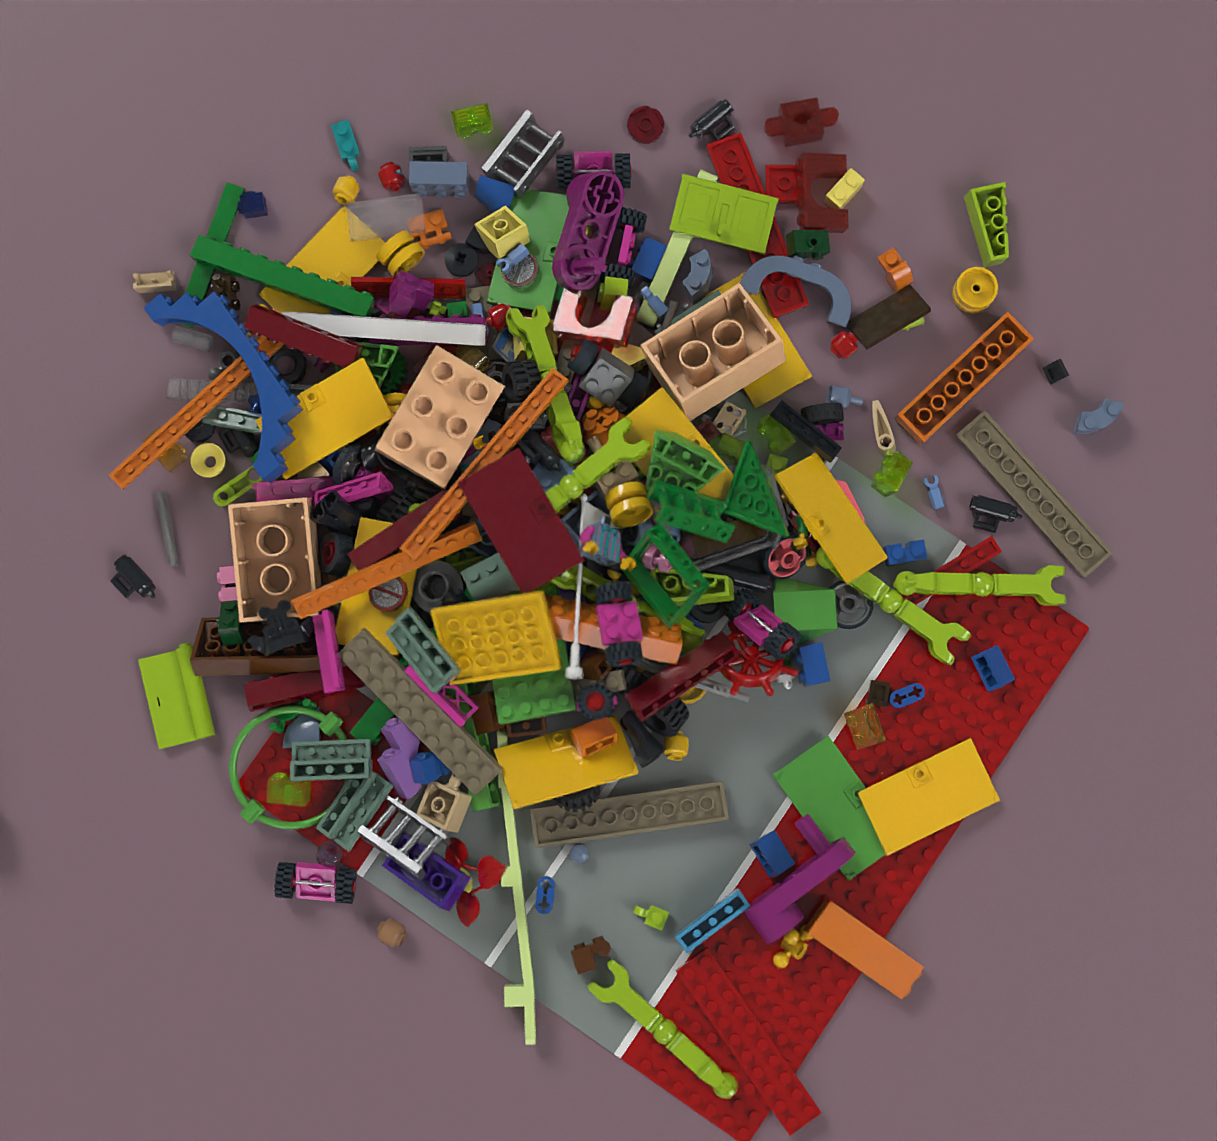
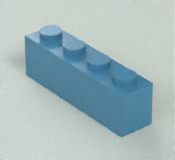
M737 888L676 933L675 938L686 953H688L750 907V904Z

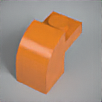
M894 247L877 257L878 262L887 274L885 279L894 293L913 282V275L906 261L903 262Z

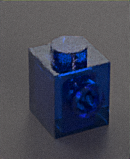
M248 191L245 192V195H240L238 209L239 213H242L246 219L268 216L266 197L262 192Z

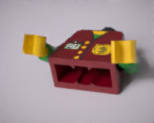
M794 509L789 514L790 523L800 537L793 539V545L796 546L797 550L808 546L811 556L806 558L807 568L816 567L818 563L816 552L821 545L817 539H814L804 524V520L798 511Z

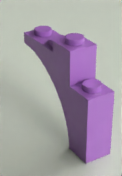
M392 718L381 728L391 748L385 750L377 761L390 783L394 785L393 788L398 797L409 800L423 788L421 784L415 783L409 762L416 758L420 739L399 718Z

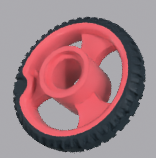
M788 532L789 537L777 535L764 549L762 566L771 577L785 579L795 575L804 566L805 560L808 557V546L800 549L799 554L790 548L793 539L800 537L797 533ZM780 565L786 568V570L776 571V569Z

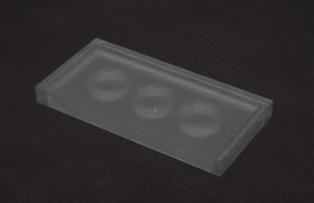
M421 193L346 203L351 241L394 236L403 230H407L409 233L426 231Z

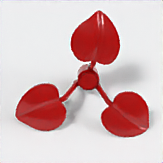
M451 837L449 840L451 844L446 846L445 859L458 869L462 866L479 872L478 882L481 886L471 890L470 893L463 891L456 901L457 915L463 925L469 927L477 919L480 912V903L478 898L474 896V893L482 889H492L495 885H498L507 866L490 855L483 856L478 863V867L467 865L465 861L468 859L469 854L466 845L460 839Z

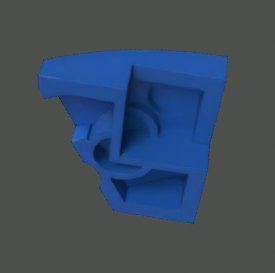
M480 175L475 197L491 213L505 205L510 209L515 194L513 190L515 186Z

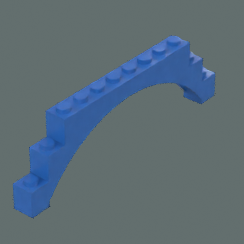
M187 292L175 302L171 296L167 297L160 293L144 307L153 322L164 326L166 323L192 324L212 330L228 341L244 359L255 381L262 413L260 448L253 467L262 480L272 483L289 469L285 464L286 459L280 452L296 439L292 434L293 429L287 423L303 410L299 405L301 401L294 393L292 394L289 391V384L280 378L279 370L270 364V357L263 350H260L258 347L260 343L255 337L250 336L248 333L250 330L244 328L245 323L240 322L238 319L240 315L235 309H231L228 305L230 301L225 295L212 292L202 301L197 295L193 296Z

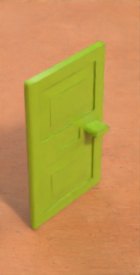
M687 174L681 175L682 180L669 230L765 254L776 205L779 201L778 198Z

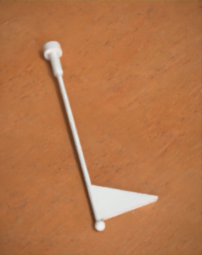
M586 494L580 496L582 501L580 534L588 525L599 523L600 516L610 517L587 503L588 497ZM611 521V525H610L611 528H613V529H622V528H619V527H615V526L612 524V521ZM582 563L578 564L574 644L571 646L570 667L566 668V677L570 679L582 678V668L578 667Z

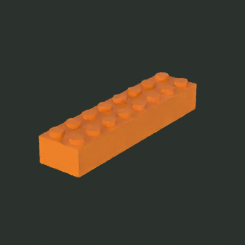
M1007 311L900 411L894 419L921 446L1028 346L1034 338Z
M544 594L555 638L574 642L576 600L565 599L558 595ZM580 601L578 643L605 649L608 646H602L596 611L597 604H587ZM639 615L643 640L640 642L643 657L677 664L683 645L681 624L677 623L668 629L664 622L656 617Z

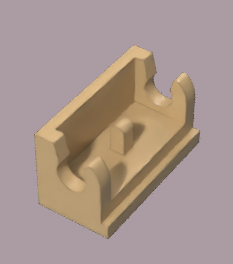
M172 270L158 273L133 274L136 283H133V289L138 294L176 290L175 272Z

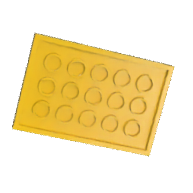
M543 591L437 607L430 610L438 641L461 668L458 676L454 680L449 681L450 685L560 670L563 667Z

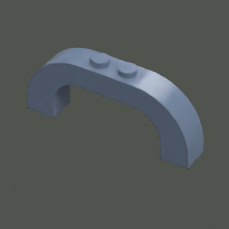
M770 256L751 265L741 278L740 284L747 293L757 295L763 279L773 272H781L818 285L827 291L831 300V307L826 321L841 327L847 326L851 313V299L848 290L837 276L823 270V266L814 262L811 265L804 263L805 259L794 256L793 259L786 256Z

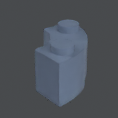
M706 249L689 258L691 271L688 277L682 281L684 292L693 306L707 295L712 280L711 262Z
M1106 398L1100 402L1096 410L1091 412L1082 411L1076 417L1072 434L1088 435L1102 430L1119 416L1124 403Z

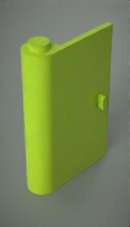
M190 642L179 644V648L175 651L138 659L159 749L216 735L202 676H195L190 663L194 646Z

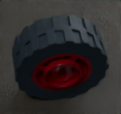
M331 532L324 537L318 555V565L322 573L334 576H342V574L346 573L352 561L348 553L353 551V542L350 536Z

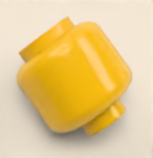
M341 176L337 179L332 193L338 203L347 205L355 201L360 191V186L354 177Z
M678 731L676 736L664 737L663 745L667 748L664 755L667 756V759L680 761L687 756L689 739L683 735V732Z

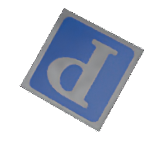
M506 328L499 332L490 346L501 359L508 362L514 361L513 335Z

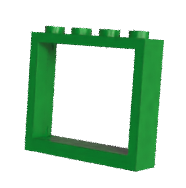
M661 523L646 530L628 556L636 562L634 569L631 571L628 568L626 570L622 569L668 629L685 618L710 585ZM653 543L692 591L680 608L676 606L641 562Z

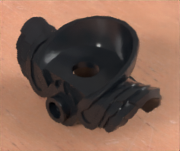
M390 423L382 424L378 434L372 435L362 445L361 459L367 471L380 463L392 471L401 472L407 470L375 451V447Z

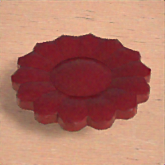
M487 262L478 269V280L483 286L491 285L496 266L494 262Z

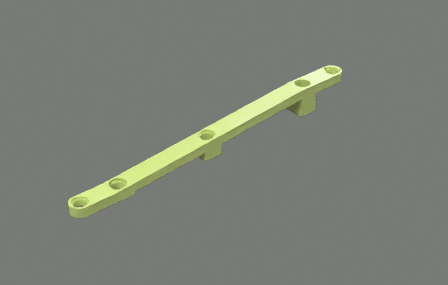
M507 729L497 730L498 748L508 746ZM500 772L498 774L499 788L502 789L510 866H507L501 878V887L513 886L524 983L505 984L504 1003L505 1007L524 1006L526 1045H536L535 983L515 814Z

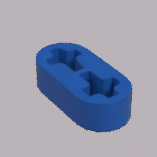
M918 683L908 685L892 692L889 695V703L894 708L904 707L921 700L925 695V689ZM914 686L916 689H920L919 697L915 695L908 696V693L913 691ZM895 694L898 696L905 695L906 697L900 701V705L897 702H893Z
M549 876L540 878L537 884L535 906L541 914H547L553 908L555 882ZM545 880L552 884V887L548 888L547 894H544V887L541 886V883H544ZM543 896H547L546 902L550 904V907H546V910H542V907L539 906V903L543 901Z

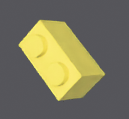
M850 168L827 193L824 203L838 214L862 188L865 179Z

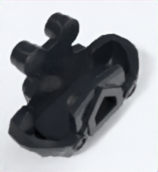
M281 600L277 608L272 610L267 606H263L259 609L258 615L260 618L267 619L268 624L263 626L264 637L252 636L247 639V642L251 644L254 650L259 651L264 656L296 644L310 642L309 638L314 630L313 617L307 618L299 626L297 618L287 617L286 613L290 610V603L287 600Z

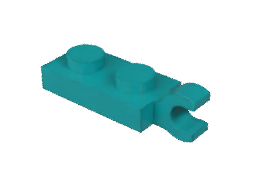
M349 120L332 124L331 128L342 161L348 160L352 172L359 170L355 157L361 155Z

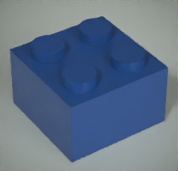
M822 642L795 649L796 652L793 653L795 664H799L798 680L800 684L803 683V686L807 687L831 681Z

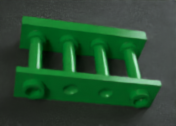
M659 480L653 482L647 494L648 500L661 504V509L655 518L656 522L727 543L735 529V525L721 520L720 516L726 507V503L723 500Z

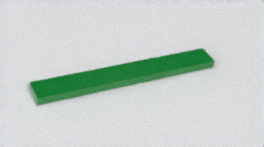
M226 183L207 235L215 238L217 242L227 241L245 193V188ZM196 262L185 293L188 292L193 296L197 295L203 301L216 269ZM178 323L193 329L195 326L192 324Z

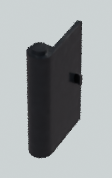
M761 536L691 560L701 574L728 576L733 581L734 586L766 593V590H770L773 579H770V574H767L762 566L763 551H765L764 549L768 543L772 541V538Z

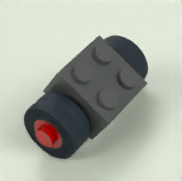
M586 338L582 340L572 350L567 364L570 370L581 376L579 387L610 407L616 400L628 408L634 406L643 397L648 379L634 371L633 367L604 348L598 353L599 347Z

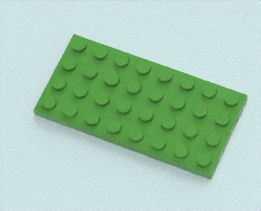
M550 581L533 590V592L543 591L546 595H558L557 585ZM520 589L508 596L521 594ZM556 639L563 666L560 670L492 679L500 725L577 710L572 679L566 677V668L570 667L566 640Z

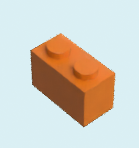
M606 716L602 719L592 720L584 725L576 726L571 730V741L581 758L616 744L617 732Z

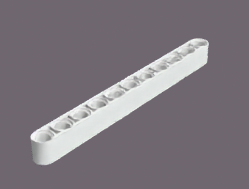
M281 312V314L338 336L485 345L486 325Z

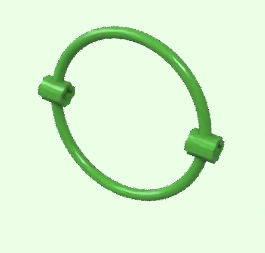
M288 705L272 708L259 714L242 729L231 750L229 776L235 796L244 808L240 813L244 820L250 824L259 820L275 828L296 830L319 824L328 809L313 818L297 822L279 821L262 814L265 811L263 805L254 798L249 802L239 785L237 759L242 743L258 724L273 716L287 713L304 714L321 721L318 727L331 737L335 733L339 740L348 739L340 728L344 721L331 711L326 716L308 707Z

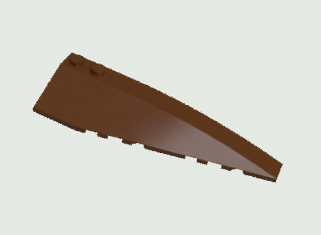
M217 617L201 618L190 663L195 676L262 675L321 670L315 630H313L309 638L310 642L296 644L264 656V654L254 650L251 644L247 642V639L252 636L264 637L262 630L266 624H263L261 621L245 622L243 644L224 646L217 626ZM338 644L339 652L345 647V645ZM341 660L342 667L347 666V665Z

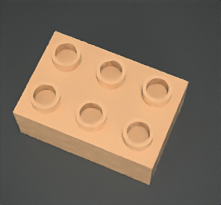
M740 283L641 344L647 366L690 421L786 361L782 339Z
M436 345L375 447V451L443 490L505 386Z
M314 497L228 505L240 622L267 620L259 617V609L263 606H267L271 610L275 609L281 600H287L290 603V610L286 613L288 618L299 617L292 600L322 587L321 570L318 565L316 522L310 519ZM318 611V612H316V613H314V614H311V615H309V616L319 615V614H320V611Z

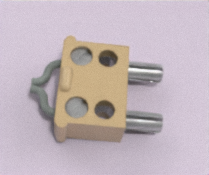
M728 401L725 404L720 402L715 405L721 409L715 420L705 414L701 419L711 425V430L727 438L728 442L732 440L733 436H739L748 430L745 418L746 409L742 410ZM744 420L743 428L745 430H741L737 434H735Z

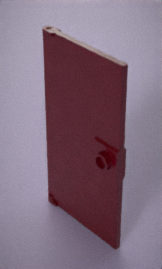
M519 448L458 482L459 487L468 499L520 589L521 594L532 592L585 561Z

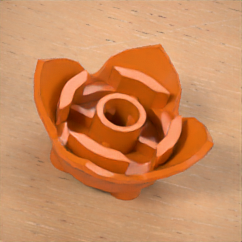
M614 405L597 410H589L583 424V444H587L586 442L590 438L593 441V437L597 436L602 446H604L609 440L610 428L627 415L618 411Z

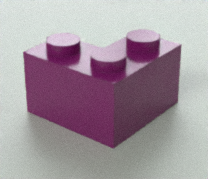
M399 270L390 286L388 310L404 317L407 316L411 308L424 312L434 296V284Z

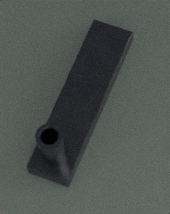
M783 400L779 402L770 414L772 418L818 453L824 463L826 460L831 463L842 449L841 446Z

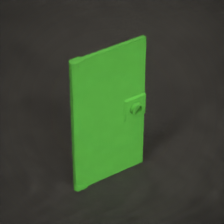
M529 190L520 199L515 193L510 210L527 225L530 242L524 246L537 263L536 274L526 284L513 285L504 279L502 266L498 267L496 264L486 303L491 305L505 303L506 306L510 305L513 308L532 311L536 306L544 305L547 312L551 313L558 285L553 276L552 263L569 211L566 195ZM524 259L520 261L514 282L517 281Z
M829 736L773 774V777L778 781L802 817L808 813L830 843L844 836L855 850L856 854L839 868L847 881L886 855L857 792L866 787Z

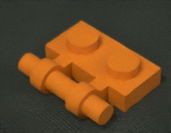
M442 209L407 220L411 235L414 239L419 237L421 241L415 243H419L424 250L428 249L431 245L443 244L445 241L452 239L450 232L442 234L441 230L448 228ZM436 232L437 236L426 239L425 235Z

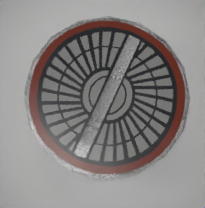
M529 254L517 265H513L507 274H504L502 271L506 264L501 266V274L504 281L509 286L519 289L533 284L539 272L538 262L532 254Z

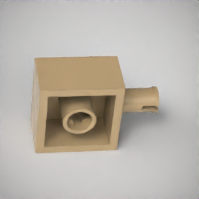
M597 436L593 437V441L590 438L586 442L593 453L602 447ZM622 461L611 469V471H615V474L612 472L606 473L594 485L602 498L605 499V495L614 487L628 482H638L639 474L631 462Z
M452 773L449 783L435 780L428 784L416 815L445 831L458 833L473 796L460 790L461 780Z

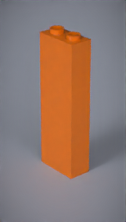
M826 897L804 928V931L900 999H903V997L910 993L912 984L922 975L924 967Z

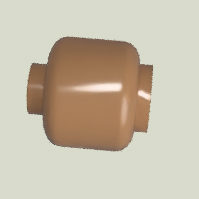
M392 918L386 922L382 921L377 928V932H379L378 940L390 948L399 947L407 936L406 928L403 924Z

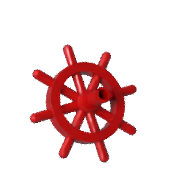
M731 620L728 621L727 625L732 633L727 635V637L734 645L738 644L741 650L736 649L739 657L717 672L720 671L727 680L733 683L730 689L732 696L738 693L741 686L748 688L763 687L768 696H773L774 690L770 683L781 672L791 676L798 675L797 669L783 665L784 659L780 658V660H777L775 658V662L765 659L764 657L771 656V654L765 649L759 651L760 646L739 630ZM746 642L754 643L752 646H748ZM741 665L739 672L732 668ZM759 665L770 669L763 673Z

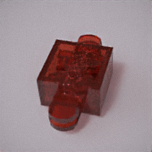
M817 97L783 103L779 107V116L766 119L764 131L769 137L783 135L785 147L822 141L824 136L823 128L836 125L839 112L835 107L819 109Z

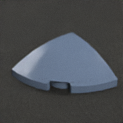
M316 707L314 710L320 712V707ZM299 714L285 732L283 748H292V742L321 741L320 728L318 727L321 721L308 715Z

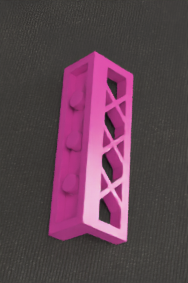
M378 472L315 491L313 507L331 490L337 491L350 503L393 490V485L382 472Z
M333 476L273 481L272 483H252V489L256 490L257 502L310 498L315 496V491L333 486Z
M328 609L322 610V614L312 617L324 693L327 694L346 689L341 659L338 657L339 645L334 614Z
M411 665L405 669L404 672L459 727L479 708L457 684L450 685V682H448L449 685L443 687V692L439 690L433 694ZM445 688H453L457 692V699L448 698L445 695ZM459 702H467L472 709L467 714H464L459 709Z

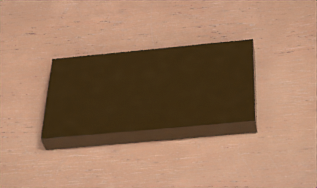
M909 284L850 319L847 327L867 350L930 313L931 308Z

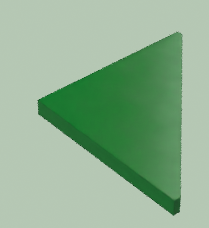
M746 440L725 498L726 507L723 513L781 536L789 537L788 530L751 441Z

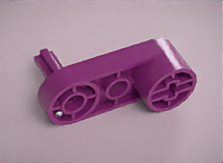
M606 171L578 175L570 182L567 188L566 199L569 211L552 263L555 280L566 290L579 291L589 289L596 284L601 272L606 271L607 265L604 262L624 200V190L620 180L611 172ZM587 224L591 228V235L589 238L586 236L585 227Z
M808 813L794 824L816 854L750 903V907L743 911L766 944H770L786 934L804 918L805 915L796 905L795 901L842 867L856 854L844 836L830 843Z

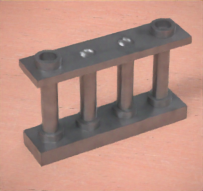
M527 109L481 168L486 177L493 179L494 176L498 175L514 185L513 190L520 199L529 191L531 184L557 150L563 147L565 141L561 131L558 130L553 136L535 125L536 120ZM532 131L549 142L543 151L524 139L528 132ZM517 146H521L537 156L532 165H529L513 154ZM509 160L526 171L521 180H518L501 168L506 161Z
M387 795L385 798L390 805L373 827L368 829L362 825L358 829V833L366 842L422 880L426 875L422 868L424 866L423 863L440 842L447 846L451 844L447 837L448 833L441 828L436 829L403 806L404 803L399 798H392ZM396 810L403 814V819L387 838L384 837L382 839L378 836L380 829ZM413 821L419 826L405 845L397 850L393 847V842L409 822ZM425 831L433 835L434 838L418 858L411 860L408 857V852Z

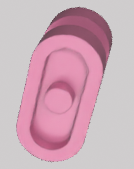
M653 543L643 557L642 563L647 569L652 570L658 565L659 571L668 573L672 566Z

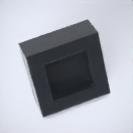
M1061 359L1042 368L1050 385L1069 376Z

